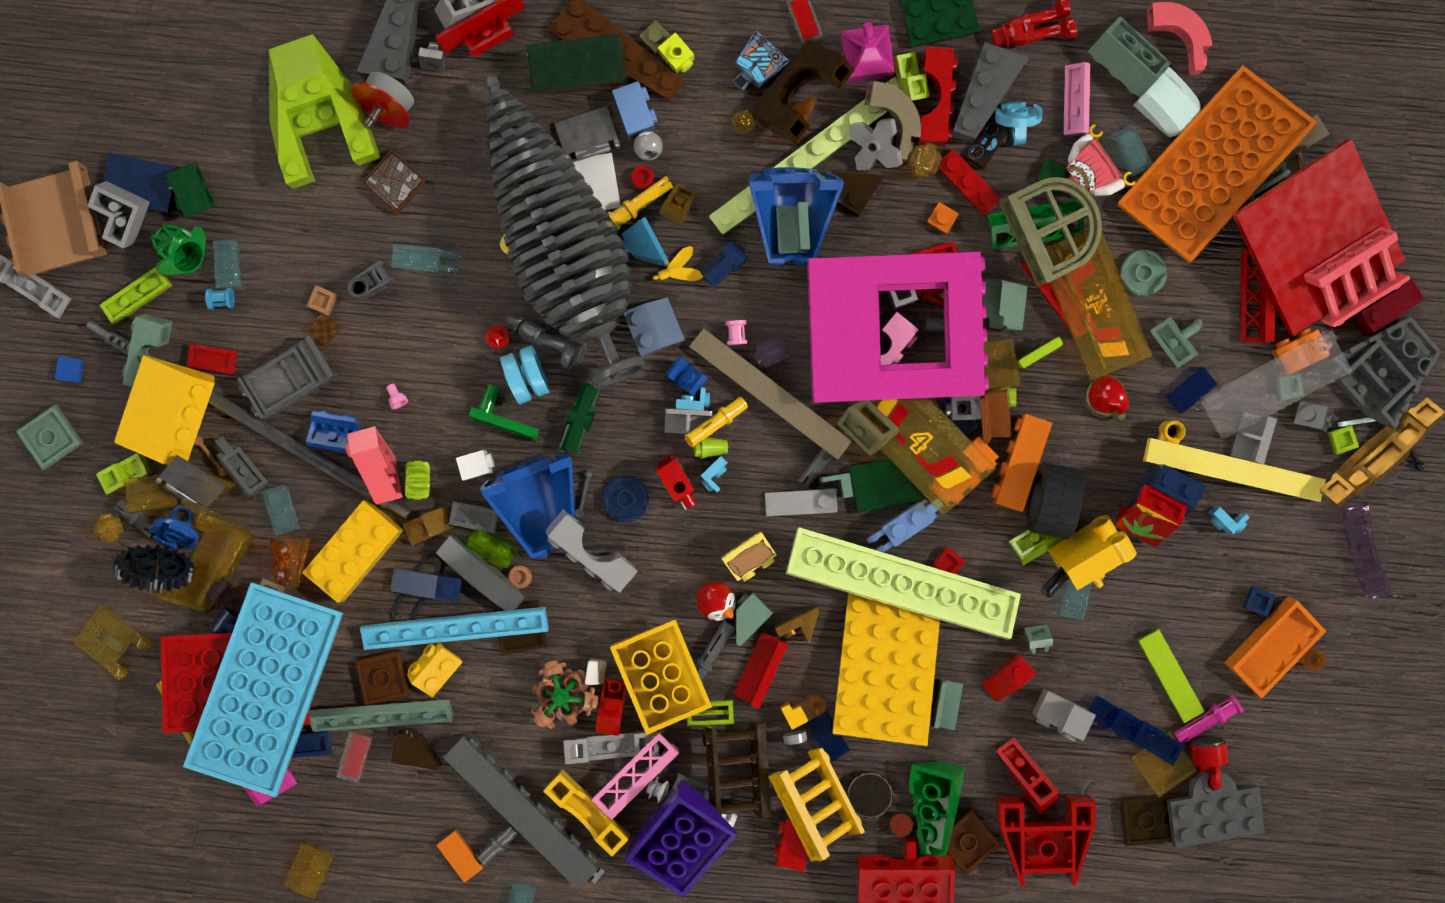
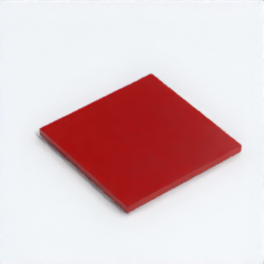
M1346 139L1232 215L1280 317L1291 336H1295L1329 313L1321 288L1307 283L1304 274L1379 227L1392 230L1352 139ZM1396 241L1391 244L1388 251L1393 267L1396 268L1406 260L1398 242ZM1379 253L1370 257L1369 263L1374 279L1377 281L1385 275ZM1357 265L1350 271L1356 294L1366 288L1360 265ZM1338 277L1330 285L1337 306H1340L1348 299L1341 277Z

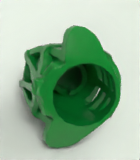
M163 224L154 235H151L154 249L161 259L156 264V269L161 274H189L201 266L206 244V235L201 227L195 226L190 233L183 227Z

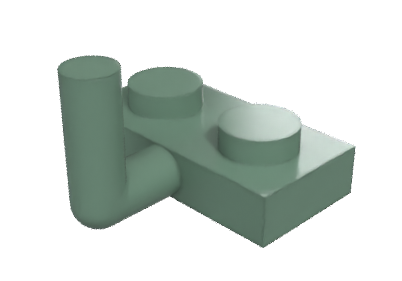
M1169 316L1153 327L1150 332L1176 367L1179 368L1198 355V352L1188 338L1200 330L1203 321L1197 318L1189 327L1181 331L1172 317Z

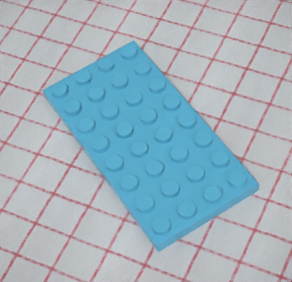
M251 582L183 767L276 798L344 613Z

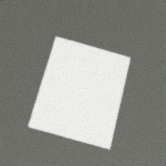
M612 153L596 155L581 161L572 159L576 170L583 175L585 182L593 189L594 194L592 196L601 202L602 207L600 208L604 210L619 208L621 205Z

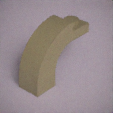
M868 81L864 105L885 109L892 115L897 128L894 147L901 150L902 159L907 160L908 155H911L913 149L911 136H921V123L918 111L912 100L899 88L887 83Z

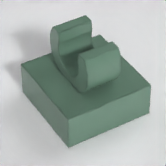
M1048 625L1024 628V636L1033 654L1036 653V648L1043 647L1044 651L1048 652L1049 646H1053V637Z

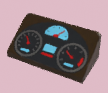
M989 118L964 158L984 170L1011 128L1000 125L995 120Z

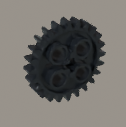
M137 545L136 549L128 547V551L121 550V554L116 555L113 564V575H116L117 580H122L121 584L130 583L129 588L137 586L139 591L145 588L150 593L153 589L162 593L163 589L172 592V588L180 590L181 586L186 587L188 582H192L195 567L194 562H191V558L185 557V553L177 554V549L170 551L169 547L161 549L159 545H156L155 548H151L150 545H146V548Z

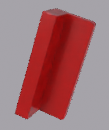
M761 632L734 691V695L750 702L751 706L759 709L788 643L766 632Z

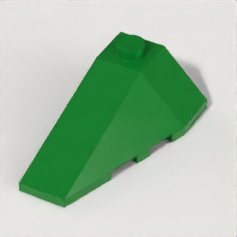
M944 761L913 763L911 766L909 791L912 794L914 803L913 813L917 819V835L921 857L947 856L962 791L965 767Z

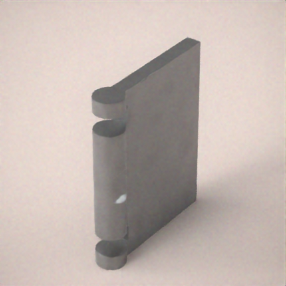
M607 106L554 123L562 149L566 153V158L571 161L570 154L575 153L577 161H581L611 151L608 142L614 140L616 149L621 147Z
M178 455L174 457L154 481L157 485L162 480L166 481L167 483L163 488L192 507H195L199 502L202 504L199 509L202 513L205 512L226 487Z

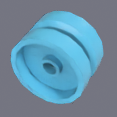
M532 345L520 349L519 356L522 364H520L518 358L513 353L500 357L506 381L519 405L531 401L532 393L529 385H531L534 393L539 397L551 393L546 375Z

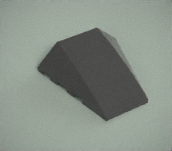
M1410 316L1331 358L1334 379L1365 416L1394 430L1400 423L1399 419L1402 414L1406 413L1409 408V402L1412 397L1419 391L1424 377L1428 376L1442 351Z

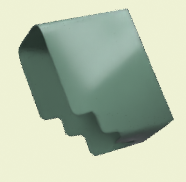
M1000 279L985 280L986 293L983 295L982 305H986V317L990 319L989 327L1002 330H1023L1027 286Z

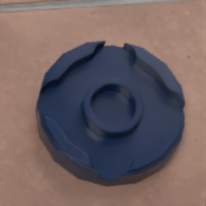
M621 476L613 479L606 486L603 492L602 503L605 511L613 519L619 522H631L637 520L645 513L649 505V494L645 485L640 480L632 476Z

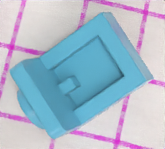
M1213 507L1207 512L1211 517L1210 522L1217 529H1223L1226 533L1231 534L1241 532L1247 525L1246 521L1250 518L1247 514L1240 513L1233 520L1221 507Z

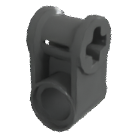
M378 261L352 278L347 285L349 294L355 299L364 301L391 286L395 280L384 269L383 261ZM360 283L365 284V291L362 294H355L356 285Z

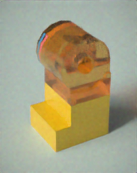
M812 693L806 697L805 701L793 707L788 702L780 707L793 730L824 713L827 704L822 695Z

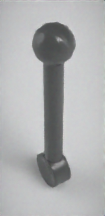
M586 470L583 474L585 480L579 507L575 511V516L578 518L584 516L583 506L589 479L593 476L590 470Z

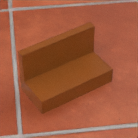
M1008 389L985 390V395H982L980 398L984 444H989L992 437H1011L1012 429Z

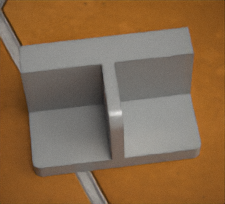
M665 409L664 433L688 434L711 418L712 411Z
M1244 412L1230 454L1231 457L1264 464L1277 419Z

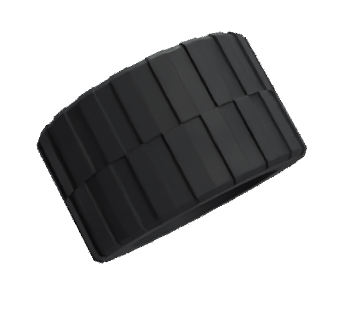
M1046 462L1040 466L1035 477L1028 509L1027 524L1030 532L1062 539H1070L1073 536L1084 501L1085 473L1083 470Z

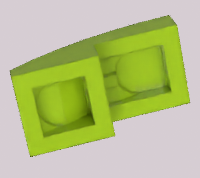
M916 52L893 56L895 73L902 91L912 101L930 97L926 74L920 75Z
M136 453L120 463L109 466L96 475L106 495L153 472L145 456Z

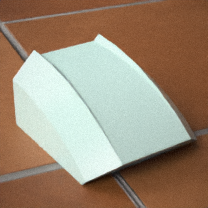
M1170 67L1164 71L1159 79L1133 105L1167 137L1180 135L1201 112V103Z

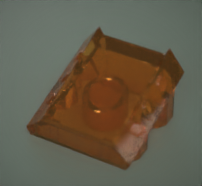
M285 533L270 541V552L274 558L272 574L275 583L290 589H297L299 587L311 538L297 535V533Z

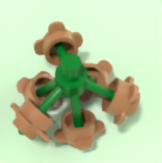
M549 661L544 664L545 668L539 671V675L544 674L545 677L542 679V682L532 687V692L538 696L540 704H546L553 700V703L550 707L545 705L540 706L539 709L533 707L531 712L535 716L534 722L540 727L547 726L552 729L555 726L552 721L555 719L553 710L556 706H559L556 717L559 720H566L569 725L577 722L576 718L583 710L586 711V716H590L591 710L597 708L598 696L594 695L595 689L592 687L590 692L585 691L588 687L584 678L586 673L581 669L578 671L566 669L563 673L562 668L566 667V663L558 664V661ZM563 675L565 676V689L560 687L558 680ZM569 691H583L580 698L572 697L569 694Z

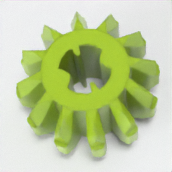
M421 461L407 462L405 465V496L413 500L426 499L430 491V465L428 462Z

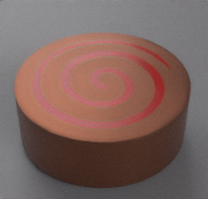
M897 812L890 817L889 828L895 836L905 837L912 831L913 823L906 813Z

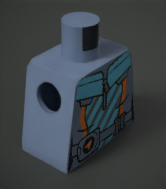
M756 30L735 62V67L741 73L733 80V83L742 91L751 82L760 89L779 75L788 65L789 60Z

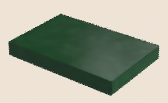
M918 454L849 467L857 512L860 513L927 499L920 462L915 458Z

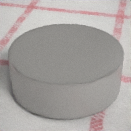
M800 730L784 734V744L794 745L805 742L807 740L806 731Z

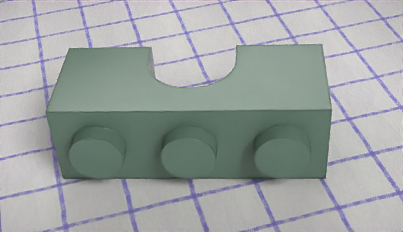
M149 314L135 316L131 324V341L126 350L128 354L127 363L122 371V376L124 377L123 385L133 386L142 356H149L148 350L151 345L160 347L169 343L173 321Z

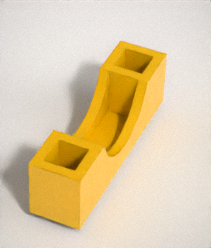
M563 769L545 787L544 792L560 808L566 809L578 818L590 831L594 840L611 856L628 841L630 833L614 818L611 820L592 801V797Z

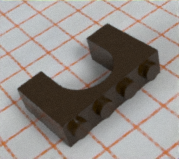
M808 39L750 110V113L762 126L796 144L810 125L798 111L790 108V102L794 93L802 85L813 80H823L840 89L855 70L844 56Z

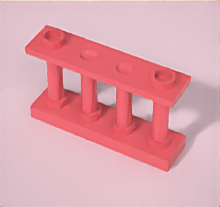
M1379 227L1304 274L1307 283L1320 287L1329 313L1320 318V322L1332 327L1339 326L1351 316L1391 291L1400 288L1402 284L1410 280L1409 275L1394 271L1388 248L1398 240L1395 231ZM1379 253L1385 276L1375 281L1369 259ZM1357 265H1360L1366 288L1356 294L1350 271ZM1338 277H1341L1348 299L1340 306H1337L1330 285Z

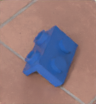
M312 411L310 415L312 423L306 444L310 447L347 453L345 444L348 443L347 434L360 431L358 420L350 415L338 416L332 415L327 411Z

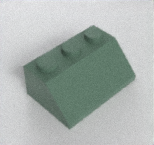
M1121 16L1088 50L1097 63L1105 66L1112 77L1119 79L1131 94L1139 98L1159 79L1172 63Z

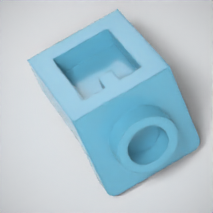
M701 387L700 401H695V396L682 395L681 400L676 399V409L704 411V407H709L710 393H706V388Z
M721 456L701 475L703 478L701 483L710 492L713 489L716 492L720 490L711 478L715 476L718 479L727 470L725 467L727 462Z

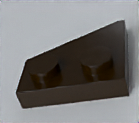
M831 172V174L840 177L844 181L837 204L859 217L883 177L880 175Z

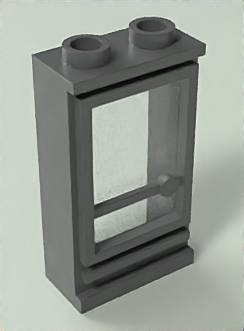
M307 336L301 342L237 379L240 383L238 386L240 392L251 401L252 405L250 408L257 418L260 417L261 419L268 420L339 377L336 372H332L326 362L328 358L323 352H320L315 344L317 342L316 337Z

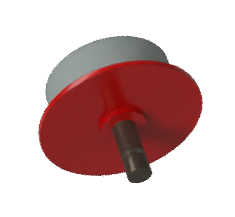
M371 72L365 83L357 82L351 87L355 100L369 113L368 118L363 122L365 128L370 130L377 119L397 128H406L410 124V117L407 111L413 106L414 98L407 88L396 79L381 72Z

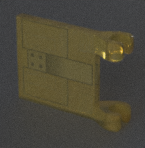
M101 605L73 643L109 670L116 679L121 680L126 679L130 672L125 667L117 664V661L131 642L142 650L148 649L152 642L104 605Z

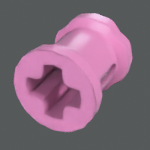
M746 320L726 321L725 325L728 326L729 335L727 345L747 344L744 330Z

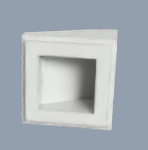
M590 659L588 661L585 677L586 685L604 683L607 667L606 661Z

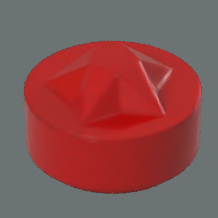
M496 325L487 331L486 341L495 349H503L510 342V334L503 326Z

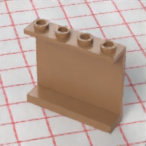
M78 161L68 163L70 169L68 171L10 187L0 182V205L3 212L1 214V221L7 230L6 242L13 256L11 264L17 273L28 277L107 255L105 242L102 239L103 234L98 213L87 207L92 195L87 167Z

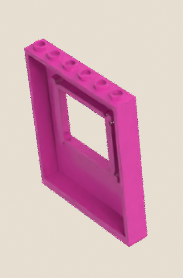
M981 252L807 259L812 402L985 395L989 382L988 376H984V366L988 365L987 352H984L983 343L987 342L986 328L983 329V319H986V305H982V295L986 293L985 281H982L981 271L985 270V259L981 257ZM943 289L946 362L881 365L879 291Z

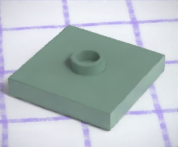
M53 405L16 431L42 470H46L84 444L58 405Z

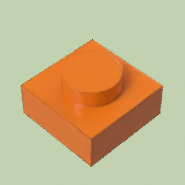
M938 202L926 223L946 235L959 213Z

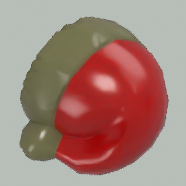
M1102 375L1088 385L1084 398L1088 411L1093 416L1099 418L1113 416L1116 421H1123L1126 417L1125 411L1129 408V399L1121 381L1112 375Z

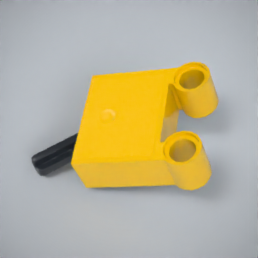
M1102 515L1075 532L1070 539H1064L1047 549L1058 570L1042 586L1041 593L1050 598L1067 580L1070 581L1077 591L1091 582L1097 588H1101L1103 586L1102 579L1107 572L1122 563L1131 561L1137 554L1126 532H1118L1110 517Z

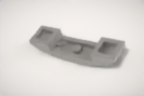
M0 254V282L5 283L37 303L39 307L53 316L60 318L72 298L36 274L26 277L17 273L12 267L11 259Z
M645 731L619 733V736L602 734L563 740L565 764L635 756L657 735V731L646 735ZM658 741L652 746V756L659 755ZM649 750L643 756H649Z

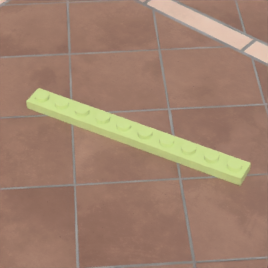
M896 77L887 82V84L902 90ZM864 99L774 168L799 167L813 169L851 140L849 132L851 124L866 122L870 126L888 111L879 107L864 105ZM748 186L709 216L722 236L755 212L750 187Z

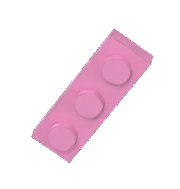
M1086 62L1065 66L1064 135L1068 137L1089 134L1090 64Z

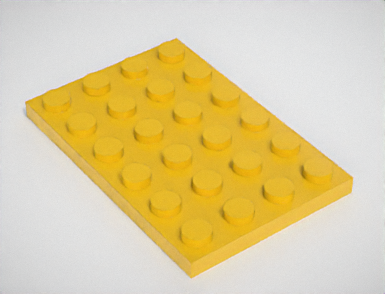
M848 593L832 734L928 746L940 625L939 619Z

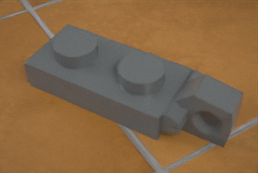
M223 436L214 442L213 447L218 453L216 458L247 498L267 486L268 481L240 447H236L234 444L230 446Z

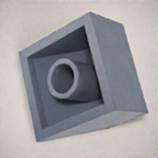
M668 297L642 304L626 311L624 314L642 358L685 341Z

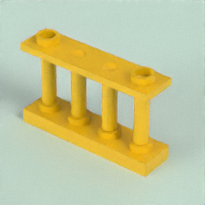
M817 748L808 751L811 761L789 774L787 770L768 776L811 861H823L829 857L827 845L845 833L859 835L865 832L860 817L855 813L830 764L828 754L823 748ZM816 769L822 781L799 795L795 782ZM827 790L832 803L810 816L805 807L806 803ZM837 811L843 824L821 838L816 829V824Z

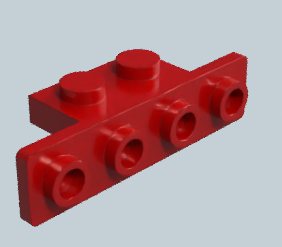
M498 0L437 34L435 38L444 53L466 43L472 56L476 57L514 35L506 19L524 10L525 6L522 0Z

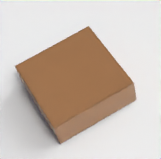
M315 285L306 307L330 316L338 294Z

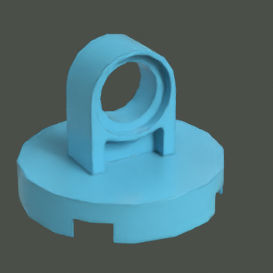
M1026 102L1004 103L1001 105V109H995V121L1000 125L1011 128L1009 134L1013 146L1024 145L1026 143L1027 127L1039 124L1042 121L1043 111L1036 104L1031 108L1026 107Z

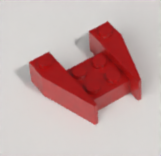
M1066 795V821L1024 822V802L1019 796L996 797V821L1014 873L1021 887H1025V874L1066 873V877L1072 886H1075L1096 826L1095 801L1090 795Z

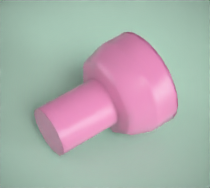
M390 384L386 387L390 395L389 405L391 409H398L407 404V397L403 393L398 392L395 384Z

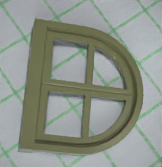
M1059 177L1047 178L998 200L1037 286L1049 283L1082 266L1093 256L1099 245L1102 221L1098 206L1090 193L1072 180ZM1051 191H1062L1071 195L1080 203L1082 208L1063 217ZM1045 192L1057 221L1037 230L1024 201ZM1086 216L1088 222L1087 237L1083 247L1078 252L1067 225ZM1061 228L1073 257L1053 266L1041 237Z

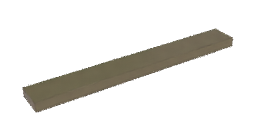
M704 328L689 346L838 460L852 443L849 438Z

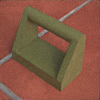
M862 400L849 407L837 423L869 456L875 454L900 431L870 400ZM865 408L888 432L882 434L860 411Z

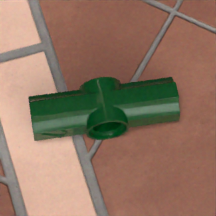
M585 382L581 383L575 403L571 406L568 413L567 427L559 448L579 455L586 432L589 431L595 412L593 411L601 388H594L593 385Z

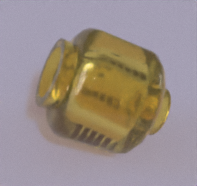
M924 142V145L915 146L908 161L911 174L922 179L934 176L939 168L942 155L937 151V146Z

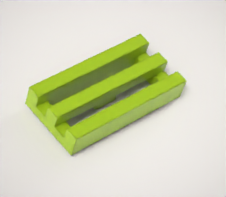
M1057 337L1019 359L1015 364L1018 369H1024L1063 346V342L1060 337Z
M733 699L710 700L712 706H728V709L704 710L692 715L729 714V718L692 720V716L687 718V726L734 724Z

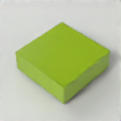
M1352 425L1327 432L1334 455L1359 448Z

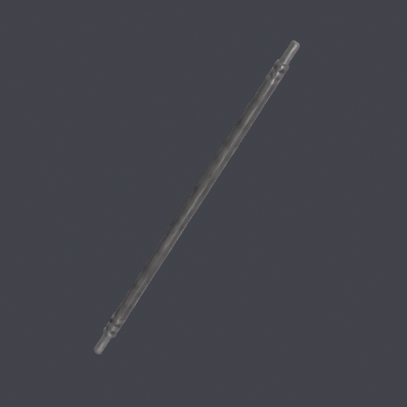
M93 321L87 323L86 329L105 339V343L127 354L126 350L130 342L128 339L118 335L113 330H106ZM148 353L150 357L157 358L152 354ZM212 391L208 401L209 404L374 502L363 480ZM393 500L379 504L382 508L385 509L387 507L405 519L411 512Z

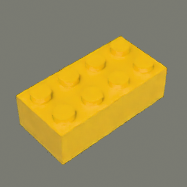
M364 500L302 573L337 603L344 602L402 534L404 529L371 501Z

